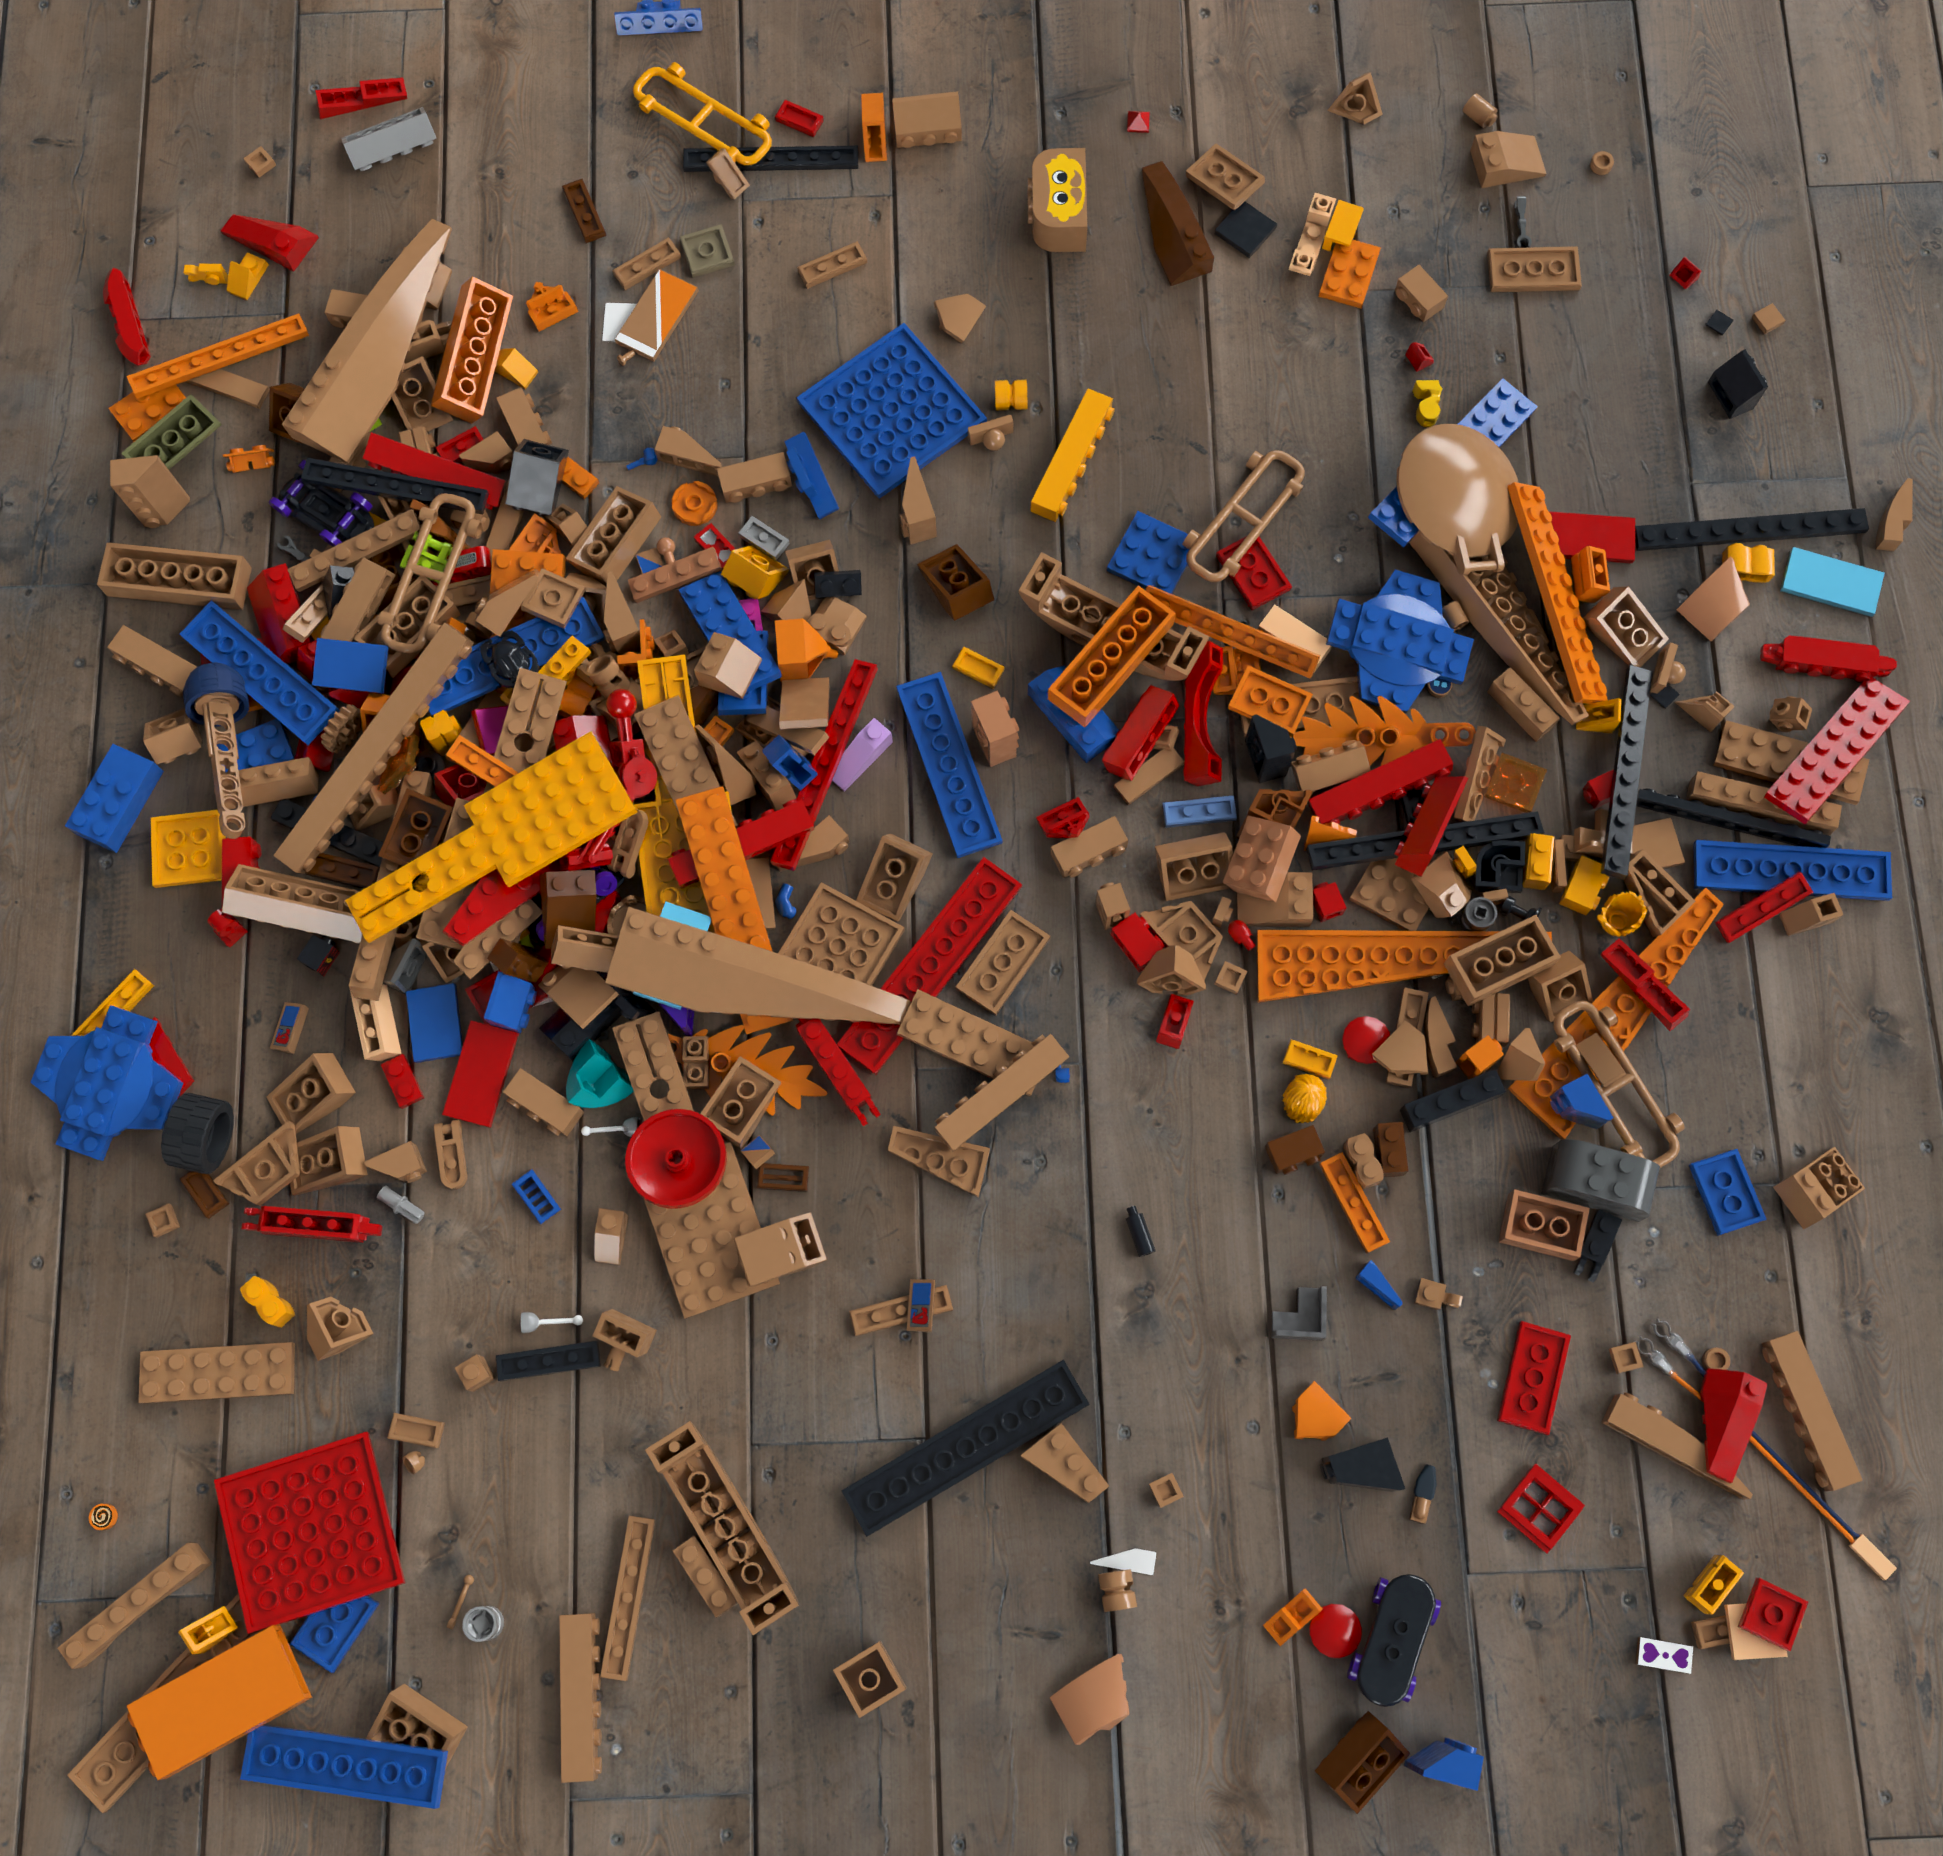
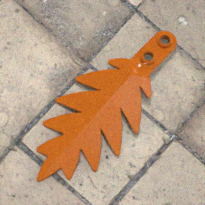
M1351 696L1349 699L1357 723L1339 708L1325 703L1324 706L1331 727L1321 721L1304 716L1302 721L1305 730L1295 732L1293 738L1296 746L1305 747L1303 755L1309 754L1310 756L1319 754L1321 749L1333 747V749L1341 747L1342 743L1349 740L1360 741L1365 746L1370 766L1385 751L1381 763L1382 766L1410 753L1412 749L1415 751L1439 740L1435 735L1438 730H1442L1445 734L1444 738L1441 739L1444 746L1455 747L1472 744L1476 729L1473 725L1466 722L1426 723L1423 716L1414 708L1411 709V720L1392 702L1382 696H1378L1377 699L1385 720L1384 722L1364 702ZM1467 730L1469 732L1468 738H1461L1460 731Z
M743 1025L726 1029L708 1038L709 1089H705L710 1098L720 1086L721 1078L724 1080L740 1056L781 1081L777 1093L796 1109L801 1108V1095L816 1097L828 1094L822 1087L806 1079L813 1069L812 1065H797L781 1069L794 1051V1046L782 1047L757 1058L772 1036L770 1032L750 1038L732 1049L730 1048L744 1029ZM700 1030L693 1036H706L708 1030ZM668 1034L670 1042L676 1045L674 1054L677 1062L681 1063L684 1072V1062L682 1061L683 1038ZM775 1095L766 1110L771 1116L775 1114Z

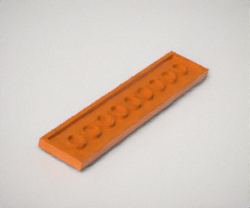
M1514 482L1508 485L1507 488L1575 703L1585 704L1608 700L1606 696L1607 689L1599 674L1600 667L1592 652L1593 645L1590 639H1588L1585 630L1586 623L1581 617L1578 608L1579 601L1574 595L1571 586L1572 579L1567 573L1565 557L1558 545L1559 538L1551 523L1552 516L1547 510L1544 501L1545 494L1538 486Z
M720 786L675 799L715 933L772 951L724 787ZM740 1014L746 1034L793 1021V1018Z

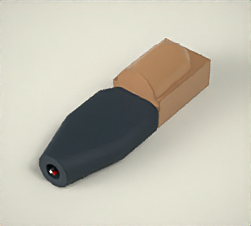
M1426 1464L1416 1479L1415 1497L1409 1520L1426 1524L1431 1500L1434 1498L1437 1486L1434 1466Z

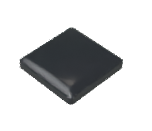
M1716 310L1706 323V326L1723 335L1734 320Z
M1668 683L1658 694L1653 692L1650 694L1665 709L1680 695Z

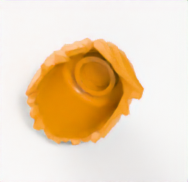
M1631 891L1621 892L1617 895L1613 894V896L1608 898L1604 907L1601 908L1602 911L1597 916V920L1608 934L1613 937H1625L1630 933H1634L1641 926L1647 909L1644 901L1641 900L1642 896H1637Z
M1309 1074L1295 1075L1293 1081L1287 1086L1282 1100L1285 1105L1284 1110H1286L1287 1116L1290 1119H1294L1296 1123L1313 1122L1324 1109L1327 1100V1088L1319 1077Z

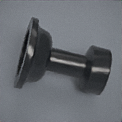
M1509 896L1503 904L1500 913L1505 916L1512 913L1524 921L1534 915L1539 917L1542 908H1531L1529 911H1526L1515 905L1516 899Z

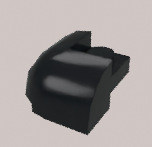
M1499 840L1492 841L1484 846L1477 854L1475 862V890L1489 892L1507 889V893H1521L1523 889V867L1525 866V842Z

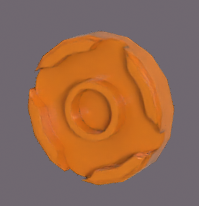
M693 481V483L689 484L684 483L675 490L672 496V509L676 518L682 523L689 526H700L714 517L717 511V498L714 490L703 482Z

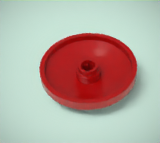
M686 1109L666 1110L645 1120L633 1133L625 1155L628 1178L639 1195L656 1206L670 1209L689 1207L708 1197L719 1185L727 1163L726 1146L717 1127L702 1114Z

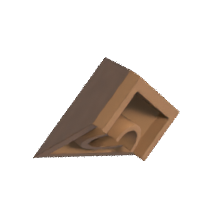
M1371 72L1349 82L1327 111L1361 124H1366L1383 115Z
M805 579L775 593L762 609L761 614L774 622L775 620L802 618L807 621L811 616Z
M1717 691L1713 695L1675 702L1709 732H1712L1735 707Z
M1525 1028L1510 1044L1497 1071L1501 1080L1537 1081L1545 1066V1061L1530 1028Z

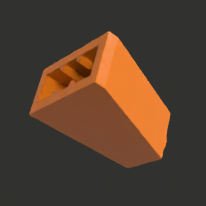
M883 93L861 94L865 162L887 161Z

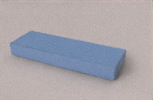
M1234 796L1165 802L1162 804L1165 828L1236 821L1237 819Z

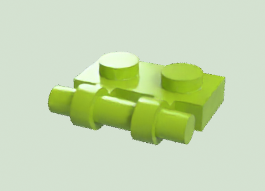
M415 532L413 540L416 541L419 532ZM429 534L417 565L443 572L447 563L446 559L453 548L452 544L446 541L442 543L435 540ZM408 546L400 564L401 568L405 569L414 546ZM431 547L440 551L438 557L426 552L427 548ZM427 578L428 580H431V581H433V582L439 584V581H438V580H434V579H431V578Z

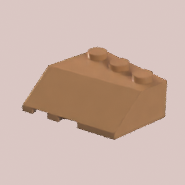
M403 1684L389 1693L366 1739L448 1751L447 1768L468 1726L406 1684Z

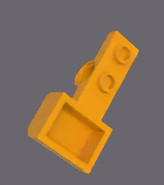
M571 636L538 673L567 681V686L572 681L575 670L591 654V651L574 636ZM508 688L500 696V699L508 706L514 688Z

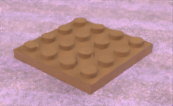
M821 882L778 954L872 986L905 931V927Z

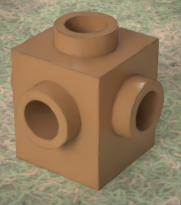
M1793 696L1775 699L1773 708L1770 710L1769 720L1782 732L1807 730L1812 708L1802 698Z

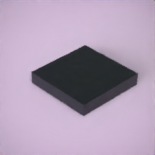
M1245 201L1235 211L1232 210L1215 229L1214 234L1250 258L1277 228V223Z

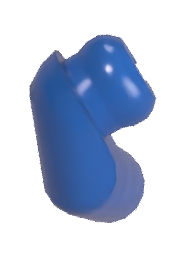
M783 883L775 900V905L782 917L792 919L797 912L796 908L792 907L789 901L794 888Z

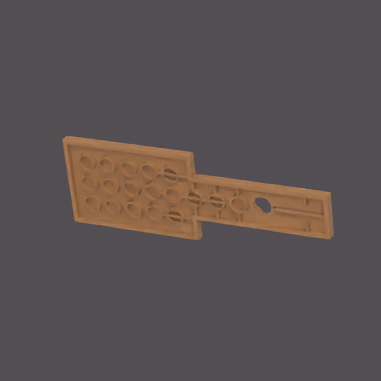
M519 668L494 755L496 759L520 773L546 757L567 681ZM520 734H527L533 739V747L527 752L519 751L514 745L515 738ZM486 783L484 793L494 787ZM456 798L444 842L474 825L463 806L470 801ZM480 879L423 911L416 939L461 950L463 946L445 935L443 930ZM521 934L512 942L519 943Z
M658 1011L613 1027L612 1029L643 1120L645 1121L657 1113L671 1109L694 1111L661 1013ZM665 1080L668 1083L669 1092L667 1096L657 1099L651 1095L650 1087L654 1081ZM731 1142L725 1144L727 1163L724 1175L716 1189L702 1201L689 1207L670 1209L656 1206L644 1199L684 1319L780 1284L779 1278L751 1287L748 1286L733 1239L761 1229Z

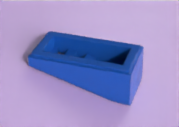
M533 1169L512 1183V1186L540 1224L561 1210ZM533 1178L535 1183L523 1191L521 1186ZM539 1187L541 1191L530 1199L526 1196L532 1190ZM542 1195H545L547 1199L534 1207L532 1203ZM548 1203H551L553 1207L540 1215L538 1211Z
M1372 1260L1368 1261L1358 1273L1356 1279L1393 1310L1398 1309L1403 1302Z

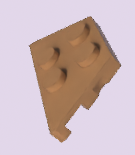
M1188 901L1177 906L1170 905L1162 907L1160 910L1142 912L1139 917H1144L1152 932L1161 939L1166 947L1178 945L1192 954L1205 981L1223 936L1192 901Z
M287 1121L213 1180L214 1183L246 1198V1200L256 1205H263L300 1175L294 1123Z

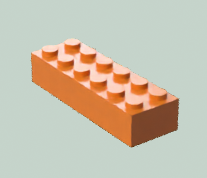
M473 276L461 285L431 406L471 424L484 415L513 299L512 295Z
M1138 585L1048 688V700L1083 727H1086L1174 625L1176 613Z

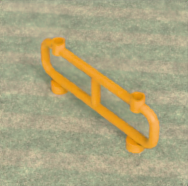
M672 62L667 70L661 67L649 68L635 82L633 94L640 102L639 107L642 111L648 114L651 110H654L715 149L725 148L734 163L738 162L742 165L756 164L771 147L772 139L770 134L766 132L770 127V123L763 115L757 113L750 122L682 80L686 73L676 62ZM660 76L706 105L689 122L658 103L650 94H643L641 89L652 77ZM715 110L761 138L763 143L752 156H744L736 147H729L698 126Z

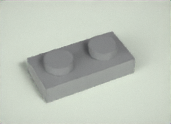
M753 516L750 517L738 533L740 538L775 561L790 544L787 538Z

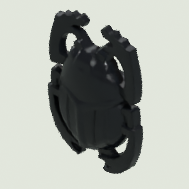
M513 630L503 632L501 636H498L503 638L500 642L491 644L492 639H489L479 647L482 659L487 666L489 665L492 677L502 687L514 688L519 668L529 670L530 657L532 658L530 671L538 673L539 665L534 653L525 646L523 639ZM512 638L516 640L517 643L510 642L507 639ZM492 648V655L488 657L487 651Z

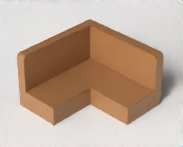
M1599 809L1595 811V830L1583 827L1574 829L1575 853L1598 858L1603 857L1608 810Z

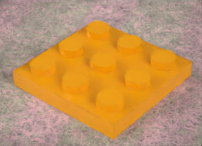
M218 810L151 817L152 886L161 888L222 880V839L226 838V836L220 830V814Z

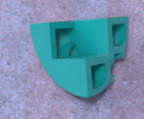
M589 1039L577 1054L569 1071L566 1085L568 1103L584 1108H598L617 1103L628 1097L634 1090L627 1072L623 1068L617 1067L611 1060V1055Z

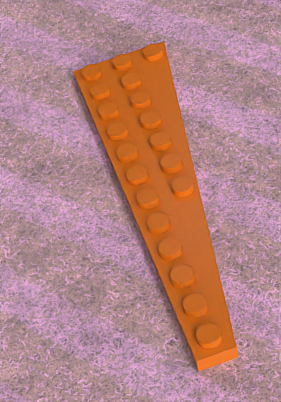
M1707 888L1694 899L1695 902L1662 935L1657 936L1639 955L1655 971L1654 976L1666 987L1671 984L1679 969L1683 966L1704 932L1724 905ZM1620 976L1591 1003L1598 1011L1606 1006L1613 1010L1618 1022L1609 1027L1623 1051L1629 1046L1651 1013V1010ZM1583 1011L1566 1029L1567 1033L1571 1034L1574 1038L1576 1045L1597 1033L1608 1047L1586 1011ZM1553 1042L1542 1053L1545 1066L1537 1081L1516 1080L1508 1090L1561 1140H1564L1576 1123L1562 1119L1560 1114L1555 1113L1550 1104V1096L1562 1086L1582 1077L1568 1052L1561 1053ZM1595 1076L1596 1080L1598 1081V1083H1599L1600 1086H1601V1085H1602L1601 1082H1600V1081L1597 1079V1077Z
M1257 930L1258 1003L1449 974L1444 963L1451 954L1500 931ZM1547 932L1552 941V932Z

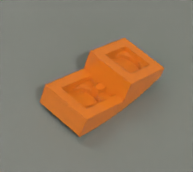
M1305 1588L1263 1626L1279 1646H1282L1323 1609Z

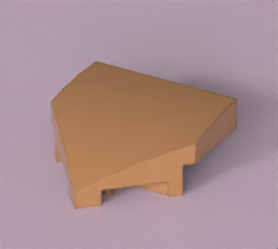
M969 294L934 301L940 322L939 329L945 331L960 343L966 339L986 308L983 303Z
M1406 1020L1372 1054L1375 1061L1391 1073H1395L1396 1077L1410 1073L1428 1074L1425 1036Z

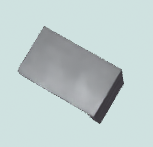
M1298 1287L1297 1313L1272 1312L1271 1338L1324 1340L1326 1338L1327 1287Z

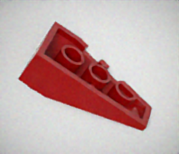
M235 214L230 217L221 229V233L293 272L319 238L318 235L301 226Z
M1713 1368L1706 1369L1700 1395L1701 1401H1704L1705 1414L1702 1415L1703 1424H1706L1707 1440L1704 1441L1707 1473L1728 1483H1733L1762 1409L1768 1383L1745 1372Z

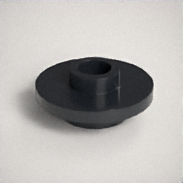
M426 750L415 756L411 769L413 771L430 773L434 782V774L445 769V762L439 753Z

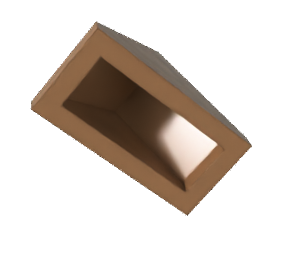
M675 630L654 639L663 657L684 654L686 656L689 654L685 643Z

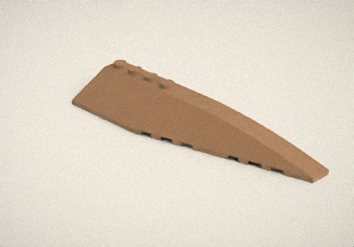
M431 219L403 250L368 294L282 423L293 439L347 464L350 463L397 390L399 374L403 372L405 367L404 360L407 352H410L412 337L416 334L427 303L426 296L432 289L434 273L438 271L440 256L444 254L452 231L450 226Z
M1419 531L1409 541L1412 548L1416 550L1454 601L1459 602L1468 620L1488 644L1537 695L1571 725L1586 719L1589 715L1582 703H1575L1572 691L1568 685L1566 672H1561L1556 663L1559 658L1555 651L1551 652L1547 646L1550 641L1534 611L1527 608V598L1524 592L1518 591L1515 585L1517 579L1513 573L1508 572L1506 568L1508 562L1504 555L1505 567L1503 571L1493 572L1492 570L1470 572L1468 575H1459L1454 555L1448 554L1447 550L1439 546H1432L1420 536L1422 532ZM1488 556L1469 558V561H1489Z
M628 907L605 984L641 993L700 1013L716 1012L731 1015L748 1014V1016L766 1015L799 1019L817 1018L832 1021L849 1020V1022L868 1021L872 1023L901 1025L911 1003L910 1000L832 971Z

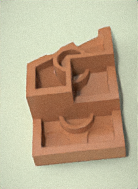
M1732 557L1728 558L1677 609L1681 615L1710 641H1713L1750 605Z
M1117 1654L1093 1667L1050 1697L1075 1745H1081L1100 1729H1112L1129 1715V1706L1126 1699V1681L1123 1680L1122 1662L1124 1660L1121 1654Z

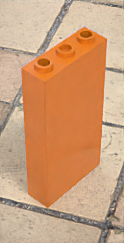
M272 1625L127 1705L129 1711L127 1717L130 1724L138 1732L139 1747L143 1752H146L150 1761L148 1763L150 1773L157 1780L171 1777L306 1702L312 1696L281 1625Z

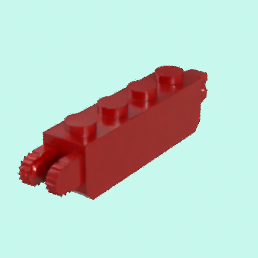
M1792 635L1786 637L1780 644H1764L1760 651L1761 661L1776 664V670H1783L1788 674L1800 672L1807 673L1813 677L1825 675L1831 676L1833 679H1855L1857 682L1870 681V677L1889 676L1891 671H1894L1898 665L1896 659L1880 656V650L1875 645Z
M797 1018L799 1023L795 1026L799 1036L851 1113L854 1112L862 1126L868 1124L866 1117L859 1110L867 1104L873 1116L876 1118L881 1114L873 1103L870 1093L821 1020L817 1018Z
M261 1206V1209L245 1208L244 1214L259 1216L258 1224L242 1223L241 1227L243 1230L258 1231L265 1235L359 1243L367 1241V1235L381 1236L383 1228L379 1224L369 1223L370 1218L360 1214Z

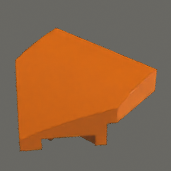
M536 282L534 285L535 291L531 299L526 302L529 309L528 314L539 332L578 312L575 303L568 292L563 290L562 285L549 287L544 286L541 282Z
M534 513L508 550L561 554L556 535L557 529Z
M1315 1381L1296 1399V1404L1292 1407L1296 1423V1430H1294L1295 1439L1316 1438L1326 1441L1328 1438L1336 1436L1352 1419Z

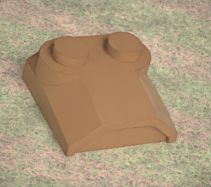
M825 597L815 614L810 616L807 622L823 637L831 649L837 650L838 653L845 656L867 616L856 607L836 597Z

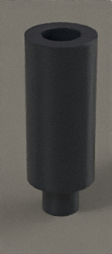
M1136 1206L1127 1208L1129 1217L1126 1218V1222L1138 1256L1143 1257L1156 1252L1143 1213L1138 1214Z

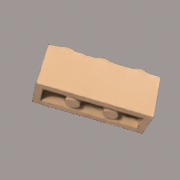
M1276 605L1272 607L1258 627L1260 631L1321 655L1315 671L1329 654L1332 647L1326 645L1327 638Z
M382 985L379 1001L354 998L350 990L364 1059L384 1061L401 1055L387 985Z

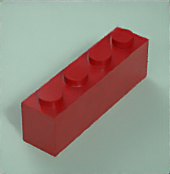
M1150 685L1146 692L1141 695L1139 703L1130 712L1126 723L1117 732L1112 745L1103 755L1102 762L1109 773L1129 781L1133 780L1156 741L1160 738L1165 727L1179 708L1174 693Z

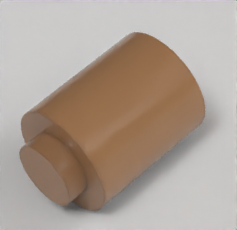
M1477 93L1468 100L1463 108V113L1482 128L1492 126L1498 118L1496 115L1498 110Z

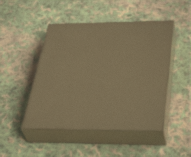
M722 224L679 237L693 278L735 266Z

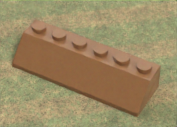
M238 864L225 887L222 913L231 914L234 917L254 919L257 922L272 923L284 928L304 930L307 933L322 934L334 939L349 940L356 944H360L362 932L345 901L360 891Z

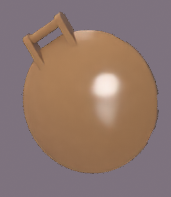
M1440 424L1423 430L1407 444L1401 454L1400 466L1397 468V491L1406 517L1410 523L1414 522L1416 527L1422 532L1420 536L1434 547L1439 546L1447 550L1448 554L1454 555L1459 575H1468L1470 572L1503 571L1505 563L1501 546L1510 539L1518 525L1507 488L1508 485L1514 482L1519 483L1514 468L1503 451L1492 440L1472 428L1457 424ZM1488 556L1489 561H1469V558Z

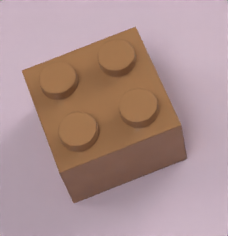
M881 1641L833 1670L859 1718L907 1688Z

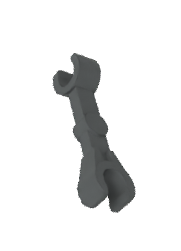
M1517 196L1514 202V209L1518 217L1517 226L1520 236L1516 241L1515 248L1521 247L1520 242L1526 243L1527 248H1530L1532 240L1526 235L1525 230L1526 196Z
M284 536L289 542L287 546H281L277 543V546L283 553L294 556L300 563L309 559L303 552L297 549L289 536Z

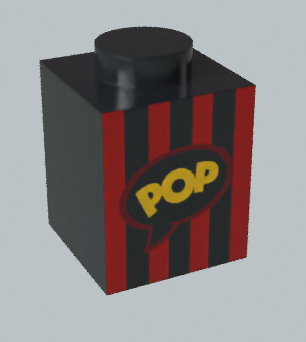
M312 935L297 960L313 971L325 976L340 952L334 947L336 943L326 936H322L320 939Z

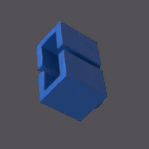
M780 734L762 750L771 765L783 776H786L800 791L818 775L809 761Z

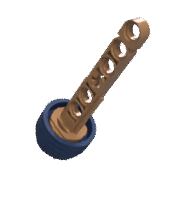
M214 662L200 665L190 673L183 689L184 705L188 718L197 724L205 726L208 755L211 757L217 809L220 814V830L227 838L236 839L240 837L245 829L244 813H240L243 809L237 763L239 756L234 723L244 718L248 713L249 698L248 693L245 691V681L240 673L226 664ZM223 726L226 731L220 732L215 727ZM217 744H224L228 751L220 750ZM222 783H229L234 790H226ZM224 803H232L236 810L227 809ZM227 823L236 824L239 830H231Z

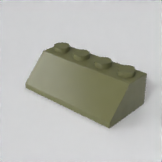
M190 394L121 454L125 459L158 455L168 470H170L222 424Z

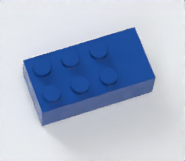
M112 744L65 827L74 834L117 853L164 771L153 761Z

